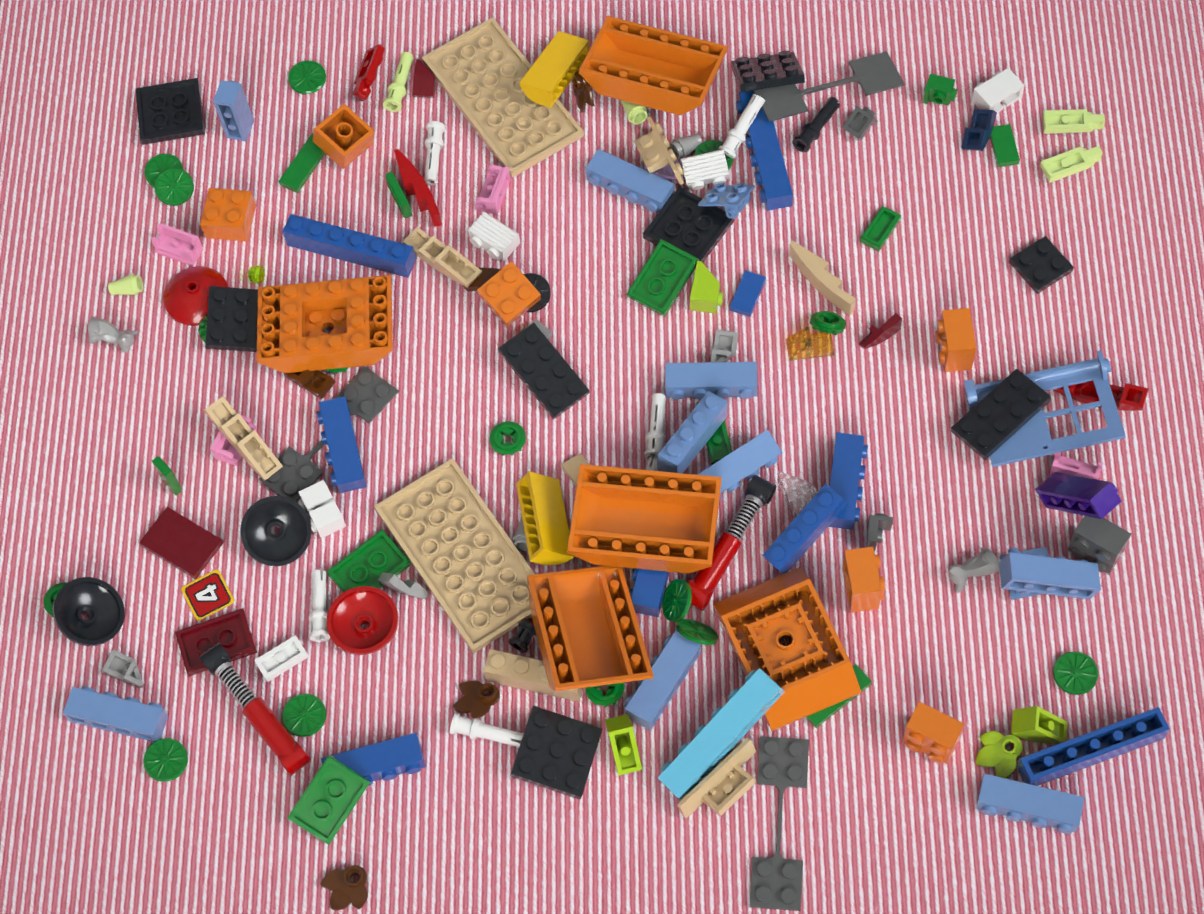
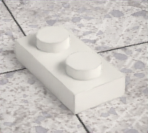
M295 635L254 661L266 681L269 682L309 656Z

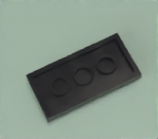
M532 323L498 348L501 356L553 419H556L590 393L587 386L535 323Z
M1015 369L951 427V432L981 458L986 460L1051 401V396L1020 370Z

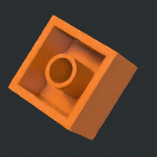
M343 104L314 128L312 142L344 169L373 144L375 131L346 104Z
M209 188L200 223L205 238L248 242L256 209L252 192Z
M512 261L477 290L479 297L507 328L541 300V294Z
M970 308L942 310L941 319H937V330L935 331L936 344H940L941 349L938 351L939 364H943L944 372L972 370L976 343Z
M873 546L844 550L842 571L850 613L879 609L880 600H884L885 582L883 576L879 577V569H881L879 554L875 555Z
M918 702L906 726L903 743L914 752L921 751L929 755L928 757L936 763L941 764L943 762L948 764L961 738L965 723L924 703Z

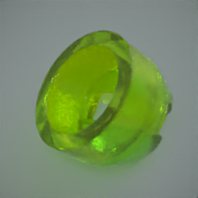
M251 267L247 272L249 280L254 283H263L265 280L264 267Z

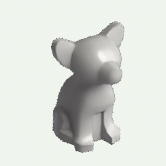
M91 317L88 325L89 343L94 344L99 340L110 344L118 343L123 352H129V347L135 341L134 335L138 334V331H120L107 320Z
M985 547L981 548V552L978 555L967 559L963 565L955 564L948 567L949 578L956 584L955 591L957 593L964 589L968 577L985 576L1000 572L999 560L992 551L987 550Z

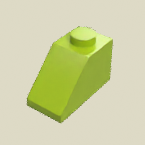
M697 261L690 295V310L717 314L718 306L723 304L724 293L720 292V283L703 262Z
M1038 706L1013 710L1011 734L1029 742L1057 745L1066 741L1068 722Z
M629 714L605 719L618 776L642 770Z

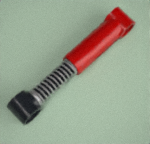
M757 475L753 476L745 491L746 499H744L740 509L736 512L726 532H722L714 544L712 567L699 570L695 577L688 582L691 588V605L701 611L707 607L715 587L741 546L740 538H743L742 535H745L746 528H749V525H751L759 508L767 506L771 501L777 487L775 484Z
M219 642L198 656L212 675L218 676L223 685L233 695V698H236L238 704L243 708V715L267 743L291 776L311 761L261 697L255 696V693H252L253 690L247 687L245 680H242L243 677H240V674H237L235 668L232 667V659Z

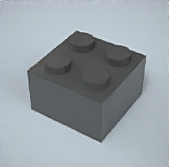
M1084 516L1073 533L1068 551L1079 560L1098 563L1099 572H1105L1110 575L1123 555L1131 533L1105 518L1098 519Z

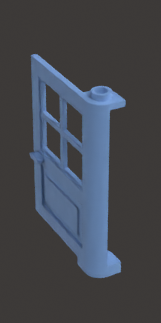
M1102 350L1097 351V358L1024 374L1044 391L1063 387L1069 408L1044 413L1042 408L990 456L992 467L1126 438L1108 381V372H1111L1110 362L1108 358L1104 359ZM973 379L964 381L969 410L976 406L1004 379L974 385ZM1093 381L1099 401L1074 406L1068 386ZM1101 407L1107 427L1082 433L1076 412ZM1071 413L1077 434L1052 439L1046 419Z

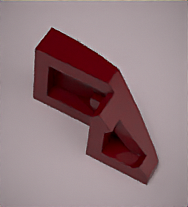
M416 59L412 96L434 98L436 77L420 59Z
M895 313L880 328L872 324L869 328V334L861 340L859 345L867 349L886 341L901 329L902 317Z

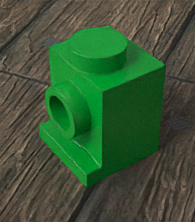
M930 74L924 91L923 103L927 104L928 101L936 104L949 106L950 101L954 102L958 89L954 88L955 79Z

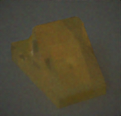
M808 326L786 338L789 361L834 356L831 334H810Z

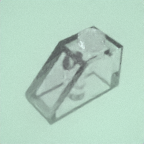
M784 472L778 473L777 484L795 519L819 490H816L811 482Z

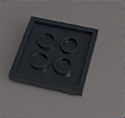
M781 51L775 55L760 54L755 58L739 57L735 61H731L732 71L741 92L805 83L804 72L794 52Z
M198 78L135 88L139 135L142 145L205 134Z
M679 186L643 232V238L656 246L660 239L698 258L699 261L704 262L733 224L735 218H728L726 212L717 206H698L702 198Z
M209 286L205 349L257 352L258 289Z
M533 705L510 776L581 799L603 729Z

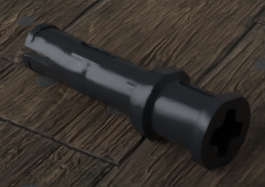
M830 97L814 119L802 127L800 135L792 140L794 147L798 151L808 152L813 141L820 137L821 129L840 107V103H838L839 101L835 97Z

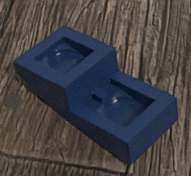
M974 109L970 128L966 127L961 149L984 150L993 130L997 115L996 111Z

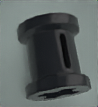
M520 621L518 624L519 629L514 637L509 639L508 643L516 650L526 653L528 651L527 646L533 636L537 635L534 626Z

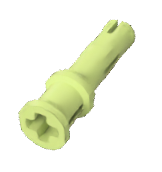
M409 52L401 54L394 80L388 86V95L383 101V107L391 112H399L401 110V101L406 95L405 84L414 59L413 55Z

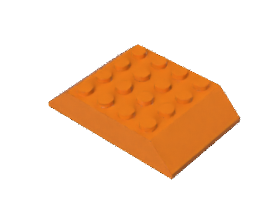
M607 15L579 69V74L599 95L682 115L703 104L728 51V46Z
M580 464L567 553L593 565L686 574L712 567L722 477Z
M601 566L527 575L531 615L551 689L562 691L653 679L654 675L622 567Z

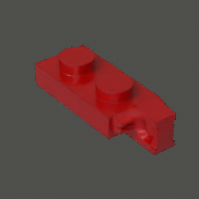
M380 44L366 50L354 81L356 86L353 95L361 101L366 100L370 95V86L377 77L376 71L378 66L383 61L382 55L385 48Z

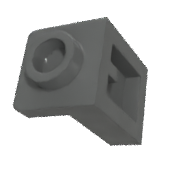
M856 106L842 128L859 140H862L872 124H877L878 120L874 117L876 113L867 107L861 109Z
M882 513L869 516L866 547L873 546L874 551L876 550L877 543L882 542L883 530L890 531L892 529L893 517H888Z

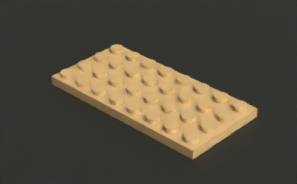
M493 17L422 57L425 66L435 75L438 83L502 166L509 167L512 178L584 137V131L559 99L552 108L533 102L524 94L520 81L532 66Z
M453 458L374 506L384 524L473 654L517 627L520 621H526L532 617L527 575H534L535 573Z

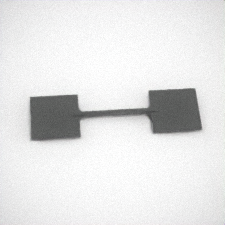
M886 51L849 61L848 63L854 73L853 77L804 90H799L795 84L753 90V92L765 100L761 108L768 121L771 122L808 112V108L803 100V96L806 94L857 82L862 87L865 95L868 96L904 86L905 83Z
M365 366L336 398L346 396L350 415H358L367 423H370L397 395L399 390ZM323 440L308 455H301L289 446L278 458L283 467L265 481L261 477L259 481L279 496L287 497L297 502L300 499L299 491L313 485L323 474L322 470L311 463L314 455L324 446Z
M760 736L757 785L775 786L779 789L780 795L776 854L771 858L753 857L751 908L801 911L803 860L783 858L780 854L784 790L788 787L807 788L809 739Z

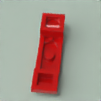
M1093 381L1068 386L1073 400L1085 404L1099 401ZM1125 383L1124 387L1110 384L1118 410H1143L1149 388ZM1063 387L1053 389V391L1065 396Z

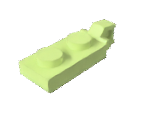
M1087 109L1043 111L1042 115L1044 134L1092 132L1093 130L1104 129L1105 125L1104 114H1092Z
M1080 146L1041 161L1040 167L1048 182L1051 183L1094 166L1095 162L1102 159L1103 152L1099 146L1089 150Z

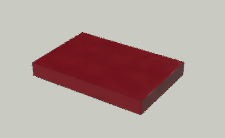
M166 507L139 543L153 554L197 579L224 542L221 538L171 508Z
M243 608L175 632L189 677L208 670L198 656L217 642L224 648L232 661L257 653Z

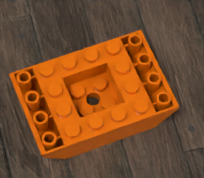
M391 275L258 287L257 362L282 373L375 365L393 351ZM327 327L334 328L329 333L323 332V330Z
M801 567L713 604L745 676L751 671H757L760 668L785 691L764 714L771 731L861 693L851 661L810 578ZM787 635L793 641L790 645L783 646L779 643L780 637Z

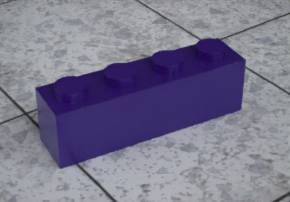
M1054 472L1035 489L1046 508L1098 519L1105 517L1122 502L1117 494L1118 489L1111 482Z

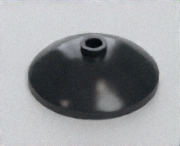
M269 496L255 502L246 511L240 528L241 540L245 550L253 559L268 566H283L297 560L307 549L312 532L310 519L302 506L294 500L283 496ZM273 526L280 527V532L278 534H273L271 532V528Z
M81 577L68 582L57 593L53 603V617L60 632L72 642L84 646H98L110 641L120 631L125 618V609L120 595L110 584L97 578ZM81 614H86L88 620L83 619Z

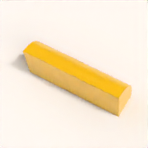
M558 31L520 81L524 94L533 102L552 108L572 81L575 72L579 71L589 52V40Z
M529 471L516 483L530 562L542 565L565 563L574 558V556L567 553L570 533L559 479Z

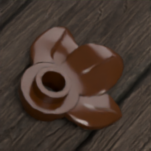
M576 71L572 78L573 92L577 97L578 108L584 113L586 112V103L592 107L595 105L590 84L579 74V71Z
M480 681L460 683L459 688L464 696L453 705V708L460 713L471 712L473 719L480 718L486 715L491 706L499 701L500 691L491 683L482 684Z
M352 865L346 870L334 869L320 883L322 887L332 891L330 899L332 910L345 909L351 903L355 908L361 909L368 898V891L365 887L367 873L364 868L358 865ZM359 875V880L351 882L352 876Z

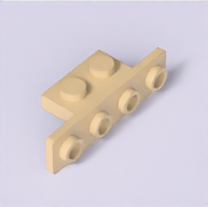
M650 116L647 120L653 131L634 141L650 174L670 164L677 180L682 185L684 181L681 175L684 172L679 162L674 163L677 161V158L672 148L667 149L671 146L666 136H661L664 132L659 122L654 123Z
M746 738L743 742L737 744L725 759L718 762L715 769L707 776L701 778L698 785L681 798L677 806L682 816L688 818L700 805L705 803L721 817L756 783L755 779L741 768L756 753L752 740Z

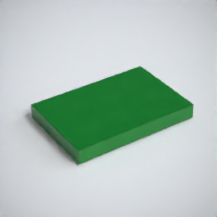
M660 239L627 292V297L665 317L695 270L699 259Z
M381 529L326 572L342 592L360 586L381 589L385 585L378 579L383 572L398 576L412 564L385 531Z
M329 754L287 818L329 845L371 781Z

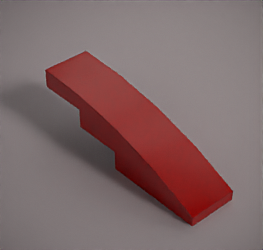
M399 149L394 150L406 195L416 196L420 212L429 210L433 227L441 226L442 222L438 208L424 178Z

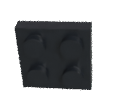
M1046 236L1012 256L1009 261L1037 294L1073 272L1074 268Z

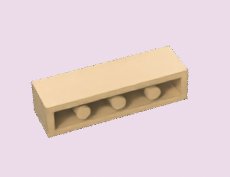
M492 649L489 650L483 670L486 681L572 701H580L583 688L554 691L549 687L542 660Z

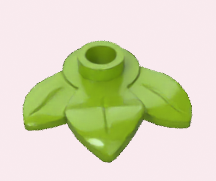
M988 731L982 734L980 740L985 747L978 752L976 764L982 767H995L997 777H1009L1016 770V759L1023 751L1021 740L1014 735L1003 736L997 731ZM1013 743L1014 749L1007 751L1005 749L1006 744Z

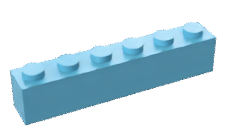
M760 668L757 671H751L744 680L746 683L740 689L736 688L728 696L729 701L724 707L720 706L712 713V720L706 726H700L694 733L695 738L689 744L685 743L677 751L678 756L674 761L667 762L661 768V775L658 779L678 799H681L686 793H689L696 787L700 779L707 776L716 767L718 762L730 752L785 692Z

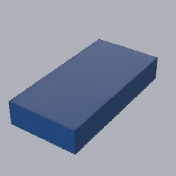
M745 270L731 302L730 311L751 317L765 285L766 277Z

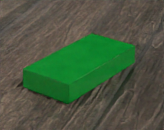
M1011 125L993 126L990 141L997 167L1019 164L1020 158Z
M393 172L385 174L387 186L403 217L406 219L412 216L410 205Z
M882 206L861 236L860 242L879 252L900 222L902 215Z
M157 456L152 460V463L162 481L176 496L182 491V488L173 471L161 457Z

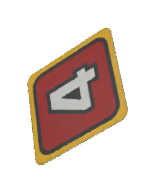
M217 569L181 588L197 621H201L226 608L235 601L220 571Z

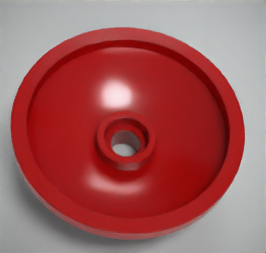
M204 266L190 267L180 271L170 279L165 287L163 302L166 311L171 318L181 324L198 326L199 322L204 319V316L207 317L209 286L228 287L225 278L218 271Z
M360 586L343 592L334 600L328 611L326 624L330 638L337 647L350 654L367 655L381 650L392 640L398 628L399 616L396 605L388 594L375 587ZM363 624H369L367 629L361 628Z

